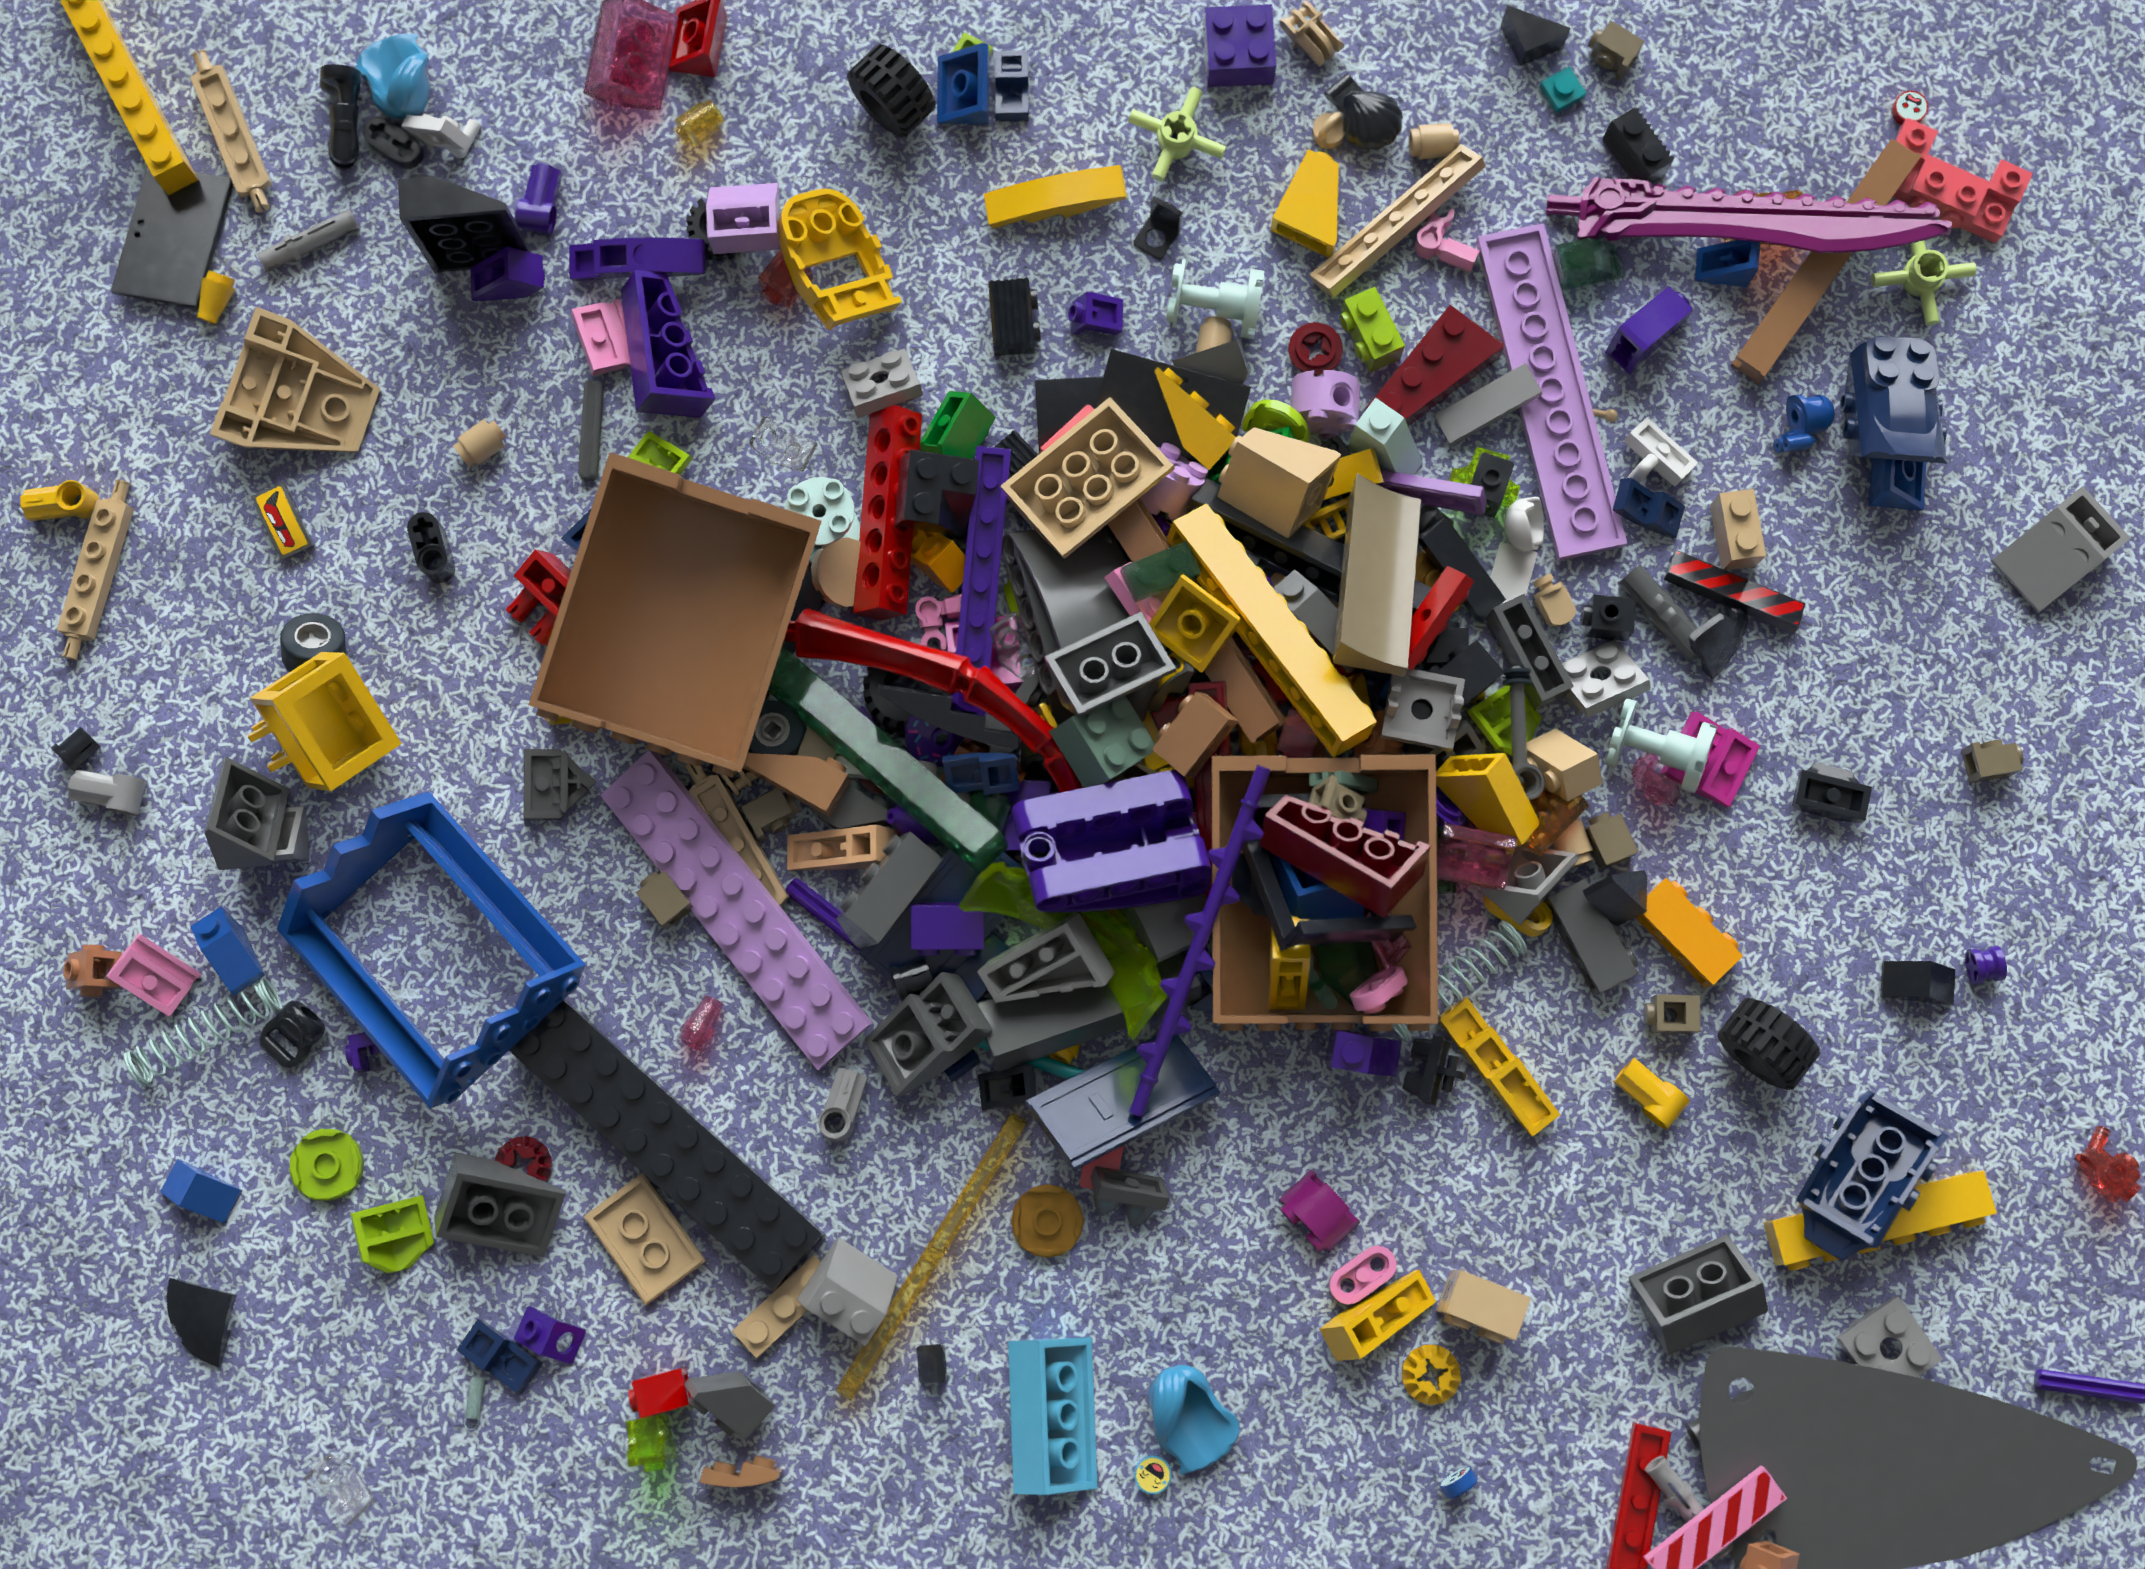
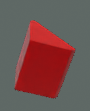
M695 0L676 8L665 70L716 78L727 22V13L723 0Z

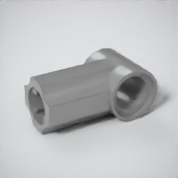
M76 770L75 774L70 777L68 784L69 799L104 806L110 811L138 816L147 781L123 774L108 776Z
M837 1069L825 1108L818 1119L819 1130L827 1140L841 1143L851 1137L854 1130V1120L868 1081L867 1076L849 1069ZM834 1116H842L846 1121L844 1129L836 1134L828 1132L827 1123L829 1119Z

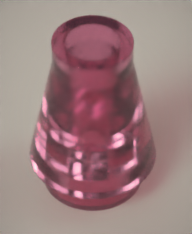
M704 995L701 1003L679 1028L681 1034L678 1039L685 1045L704 1052L707 1045H712L720 1011L724 1004L711 996Z

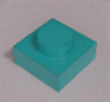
M1570 66L1541 81L1539 88L1556 114L1585 99L1587 92Z

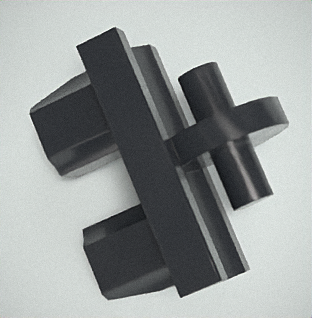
M1433 1035L1432 1040L1415 1038L1412 1044L1411 1058L1426 1062L1424 1075L1407 1071L1403 1082V1090L1417 1096L1426 1104L1436 1106L1440 1087L1442 1091L1451 1093L1454 1080L1464 1082L1466 1073L1457 1070L1459 1057L1449 1055L1447 1062L1451 1043L1445 1041L1444 1037Z

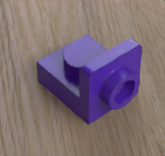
M1086 291L1070 305L1068 319L1071 322V334L1079 335L1087 329L1117 336L1123 331V299Z
M365 1032L348 1035L349 1045L345 1046L348 1065L350 1067L353 1066L355 1072H369L367 1050L370 1051V1055L382 1054V1052Z

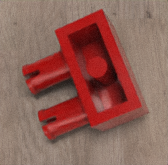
M535 549L514 574V577L523 584L524 588L512 603L506 607V611L512 614L511 616L515 620L524 623L529 614L541 602L548 610L529 633L532 637L537 636L535 640L540 644L547 646L571 570L555 554Z

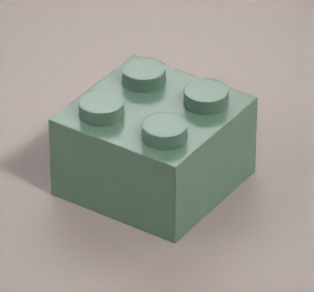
M1126 696L1081 717L1074 715L1049 731L1084 788L1106 783L1154 752L1152 748L1155 742Z

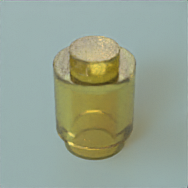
M710 99L704 103L700 101L674 120L677 127L673 131L684 146L690 144L693 148H696L717 133L725 119Z

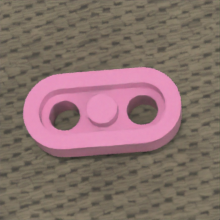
M1395 966L1381 970L1356 988L1350 994L1355 1010L1364 1011L1365 1014H1373L1384 1009L1385 1002L1390 998L1400 995L1404 991L1403 987L1408 983L1403 967Z
M1372 1246L1365 1249L1333 1272L1329 1279V1291L1332 1297L1343 1304H1353L1360 1301L1394 1275L1397 1266L1394 1254L1383 1246ZM1374 1257L1380 1258L1383 1262V1268L1378 1272L1373 1271L1370 1267V1262ZM1345 1278L1351 1279L1354 1285L1352 1291L1348 1293L1343 1292L1340 1287L1341 1281Z

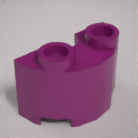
M1309 1170L1279 1199L1284 1205L1280 1208V1211L1294 1226L1300 1221L1307 1228L1309 1233L1305 1238L1319 1253L1324 1249L1329 1253L1360 1224L1359 1219L1349 1211V1206L1327 1183H1323L1312 1170Z

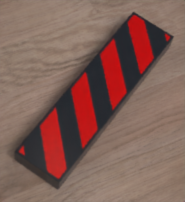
M1676 549L1671 556L1664 580L1729 608H1739L1746 615L1791 634H1795L1799 628L1805 603Z

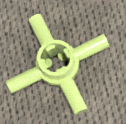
M1191 87L1181 111L1171 112L1162 120L1134 109L1130 113L1129 123L1157 133L1158 144L1161 147L1162 153L1151 175L1157 181H1164L1173 159L1177 160L1188 156L1192 148L1222 159L1227 146L1198 135L1197 126L1192 117L1203 92L1196 87ZM1177 131V139L1171 138L1172 132Z
M1924 240L1911 243L1913 257L1905 264L1903 270L1873 273L1871 275L1872 287L1903 284L1904 289L1909 294L1921 298L1925 325L1930 326L1939 323L1934 292L1942 286L1945 279L1975 276L1977 268L1975 263L1948 265L1942 253L1936 250H1926Z

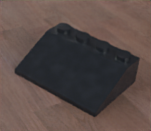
M413 174L409 178L398 179L400 220L434 273L470 270V268L507 246L532 253L506 203L435 176Z

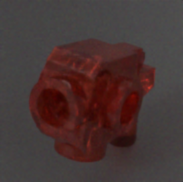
M2098 1125L2087 1148L2082 1154H2076L2074 1159L2079 1163L2078 1169L2090 1179L2089 1184L2104 1198L2114 1203L2121 1198L2124 1202L2128 1203L2142 1188L2136 1183L2140 1179V1172L2138 1171L2140 1165L2134 1157L2126 1152L2117 1153L2114 1157L2104 1150V1146L2111 1131L2104 1126Z

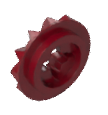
M1312 322L1304 324L1295 330L1289 340L1288 353L1292 365H1295L1302 373L1314 370V375L1317 377L1323 374V370H1333L1340 363L1343 354V344L1339 334L1332 327L1323 323ZM1321 339L1320 351L1324 354H1317L1315 358L1309 360L1310 350L1307 348V345L1313 347Z
M521 1136L509 1139L508 1142L498 1148L494 1161L511 1168L517 1164L516 1151L523 1159L536 1158L526 1167L527 1174L547 1182L552 1170V1159L547 1147L541 1141L532 1137Z

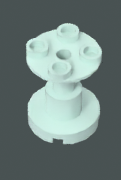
M1186 259L1182 260V264L1175 263L1171 287L1178 288L1176 298L1170 297L1166 322L1173 323L1172 328H1176L1180 304L1216 309L1217 317L1242 320L1240 338L1254 340L1262 292V282H1257L1256 280L1263 281L1264 271L1251 269L1248 286L1221 282L1220 289L1183 284Z
M813 477L793 486L787 494L784 509L822 521L809 562L811 563L813 562L814 555L823 545H828L841 538L848 537L859 541L860 523L854 512L855 505L849 491L837 479Z
M1626 698L1620 715L1619 727H1615L1609 744L1610 750L1605 764L1616 768L1625 745L1660 756L1659 764L1684 771L1685 775L1681 789L1695 793L1718 726L1703 722L1697 738L1672 730L1669 731L1667 736L1632 725L1638 701Z

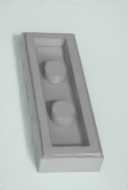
M1524 363L1434 414V417L1449 444L1453 446L1537 399L1543 393L1528 366Z

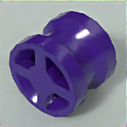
M1998 945L1990 946L1986 951H1979L1976 948L1966 951L1965 966L1967 976L1972 984H1982L1986 979H1992L1995 982L2005 980L2007 976V963L2004 953Z

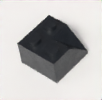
M909 450L900 460L894 527L959 537L964 536L976 497L979 460Z

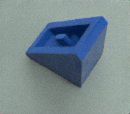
M1733 240L1697 248L1695 281L1747 287L1759 269L1761 242Z
M177 1159L160 1192L179 1207L226 1223L242 1190L181 1159Z

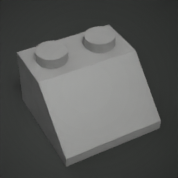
M837 1237L797 1300L807 1310L866 1347L887 1314L898 1275L840 1237Z

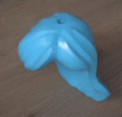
M416 33L391 35L388 38L373 42L366 50L362 51L357 60L356 68L361 71V77L369 84L375 106L387 117L404 120L407 115L418 116L428 104L430 85L426 68L430 62L429 55L417 45L418 34Z
M1177 1365L1164 1369L1152 1381L1149 1388V1405L1153 1414L1155 1437L1159 1446L1179 1461L1180 1474L1184 1475L1197 1469L1202 1470L1229 1453L1239 1436L1240 1423L1236 1415L1217 1400L1207 1378L1202 1372L1188 1365Z

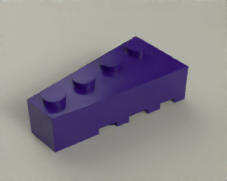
M634 270L621 289V299L636 412L701 418L716 398L712 388H708L703 375L706 372L701 360L697 361L691 346L693 339L690 331L684 328L680 315L682 311L668 275L665 273Z

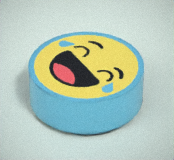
M1157 1455L1145 1456L1135 1467V1482L1145 1493H1161L1170 1484L1171 1469L1162 1457Z

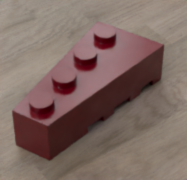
M1449 305L1373 400L1377 398L1405 418L1407 425L1410 426L1436 404L1448 398L1451 393L1463 384L1475 378L1479 372L1499 360L1505 345L1452 305ZM1373 400L1368 404V406L1366 407V410H1367V408L1370 406V404L1373 402Z
M1285 795L1265 815L1262 829L1264 833L1260 840V846L1383 918L1422 878L1431 845L1420 841L1413 845L1399 840L1400 834L1385 830V833L1381 834L1364 828L1363 821L1351 817L1350 819L1343 820L1332 817L1331 810Z

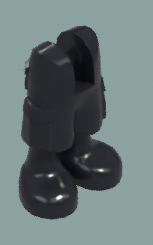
M328 64L320 68V88L323 92L334 95L338 99V103L331 104L329 109V158L333 166L338 170H348L355 165L359 157V139L357 136L359 106H357V99L361 89V71L351 66Z

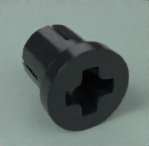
M81 726L59 746L55 743L51 747L74 772L81 770L80 765L101 748Z
M925 959L898 969L896 965L889 968L894 987L901 1002L909 994L925 989L933 981L930 971H927L929 968Z

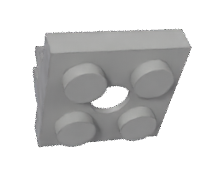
M905 348L898 351H889L881 357L866 362H857L848 368L840 370L857 419L864 417L866 414L911 399L920 398L923 395L921 385ZM878 374H888V379L882 383H875L871 380Z
M1615 639L1562 663L1574 686L1565 698L1569 707H1574L1577 716L1584 714L1589 718L1625 702L1626 698L1631 699L1651 690L1650 679ZM1601 668L1611 672L1610 677L1603 681L1590 677L1593 671Z
M1407 669L1405 676L1391 674L1380 738L1451 752L1454 747L1456 730L1461 720L1460 711L1464 703L1462 695L1465 679L1415 669L1412 671ZM1423 699L1431 704L1432 714L1429 718L1420 720L1413 716L1411 706L1416 700Z
M1893 1296L1881 1306L1866 1311L1862 1318L1853 1320L1848 1329L1835 1337L1853 1364L1883 1369L1917 1378L1943 1360L1899 1296ZM1888 1337L1895 1338L1901 1345L1900 1355L1893 1360L1886 1359L1880 1351L1881 1342Z

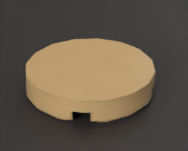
M849 537L841 538L831 544L823 545L813 557L811 566L813 585L816 591L819 590L821 595L824 596L822 599L838 608L854 606L856 574L861 544L857 540Z

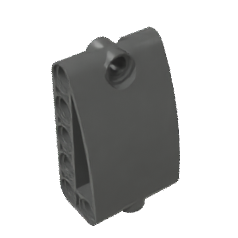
M1106 526L1065 559L1035 530L1009 532L1003 535L1002 553L1039 683L1043 692L1047 695L1058 693L1046 665L1045 656L1131 617L1104 578L1113 570L1128 563Z

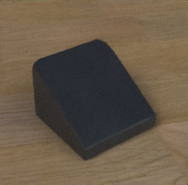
M941 1343L918 1346L916 1350L919 1381L921 1383L945 1382L948 1379L945 1345Z

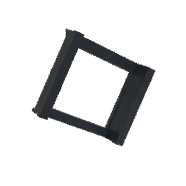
M1311 793L1261 795L1258 803L1260 808L1256 809L1253 820L1262 830L1265 815L1285 795L1309 802ZM1261 839L1244 841L1242 851L1281 952L1298 945L1389 940L1391 943L1395 942L1405 931H1414L1416 928L1411 914L1387 915L1383 918L1371 910L1372 917L1298 921L1295 925L1266 849L1260 846Z

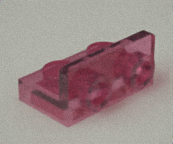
M1445 823L1437 846V878L1504 891L1507 884L1508 868L1516 849L1517 837Z

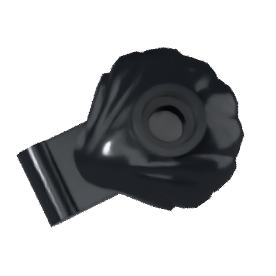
M1345 74L1324 92L1326 99L1333 103L1343 114V132H1345V137L1351 144L1364 150H1379L1386 145L1392 144L1401 132L1403 114L1396 100L1383 93L1364 91L1349 74Z

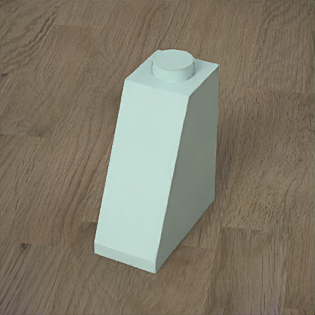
M1375 398L1355 424L1348 449L1352 454L1375 448L1381 473L1382 470L1415 475L1423 462L1405 418Z

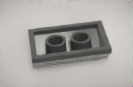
M1142 612L1045 656L1046 665L1062 706L1077 717H1081L1176 672L1175 665Z
M225 757L222 761L204 832L218 870L270 866L274 862L290 789L228 757Z

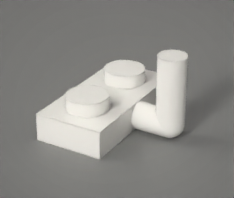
M423 114L422 116L407 115L402 127L425 145L444 147L456 157L464 158L479 132L481 124L473 119H469L462 132L460 130L461 125L447 116L434 118L428 114Z
M1647 417L1624 439V442L1637 455L1643 458L1627 477L1633 478L1639 483L1654 468L1663 478L1676 487L1698 464L1695 459Z

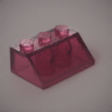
M602 0L583 94L611 106L660 110L679 16L644 0Z

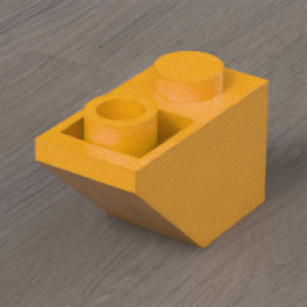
M913 530L911 562L938 586L953 593L963 583L965 555L952 540L939 533Z

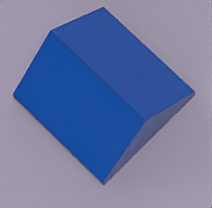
M980 43L938 56L937 123L989 125L990 55L988 44Z
M1872 458L1869 506L1923 511L1926 462Z

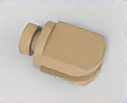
M1550 573L1532 582L1535 588L1539 587L1540 592L1534 594L1533 597L1544 623L1548 626L1558 627L1567 624L1573 619L1576 614V607L1566 586H1563L1562 582L1555 585L1552 584L1551 581L1554 578Z

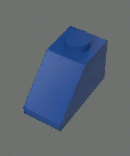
M219 907L190 926L201 952L234 996L265 976L244 928L224 908Z

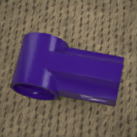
M544 163L532 165L524 199H519L515 211V221L521 230L549 235L553 233L557 220L555 203L562 178V173L559 169Z

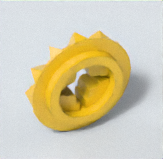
M1433 1344L1417 1347L1410 1352L1403 1363L1402 1381L1404 1387L1415 1400L1427 1405L1442 1404L1456 1394L1461 1382L1460 1364L1453 1354L1444 1347ZM1425 1359H1428L1429 1364L1434 1369L1446 1368L1447 1370L1437 1377L1438 1390L1429 1380L1417 1381V1378L1422 1377L1427 1372Z

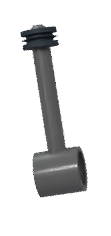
M1513 666L1510 669H1504L1503 675L1506 676L1502 677L1506 679L1502 681V685L1510 686L1512 767L1517 777L1520 775L1524 779V791L1528 799L1531 800L1537 798L1543 792L1545 786V779L1541 770L1535 765L1527 764L1524 685L1531 684V679H1528L1531 676L1527 675L1531 673V669Z

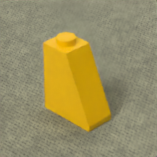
M1308 149L1272 217L1270 231L1327 258L1331 257L1334 254L1337 242L1339 163L1335 162L1331 156L1324 152H1314Z
M1505 753L1450 756L1436 771V785L1493 845L1520 846L1530 839V835L1540 825V821Z

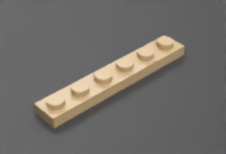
M1459 145L1310 274L1313 283L1335 298L1486 167L1483 157L1464 145Z

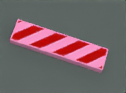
M1759 1466L1646 1554L1644 1559L1652 1569H1698L1785 1501L1787 1497L1766 1468Z

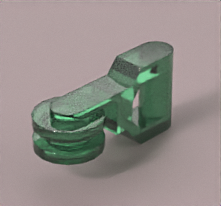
M1310 952L1308 986L1326 1009L1332 1010L1337 1006V999L1313 968L1314 957Z

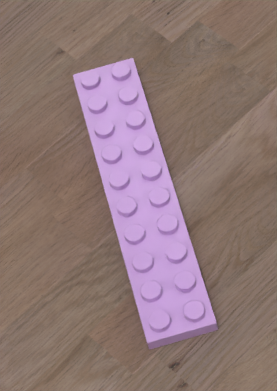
M1542 223L1478 236L1476 244L1478 250H1480L1479 256L1501 342L1505 345L1503 350L1508 370L1510 372L1526 363L1543 393L1542 396L1519 408V413L1557 561L1624 548L1628 543L1621 517L1612 510L1616 497L1545 225Z
M648 750L600 795L659 871L662 872L664 870L693 905L690 909L817 1070L825 1067L873 1024L657 752Z

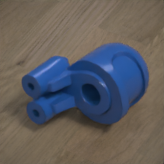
M1801 394L1789 396L1786 401V414L1791 430L1782 434L1781 438L1774 440L1773 447L1775 452L1781 453L1811 448L1816 442V439L1811 434L1826 431L1834 421L1835 411L1832 402L1824 395L1804 397Z

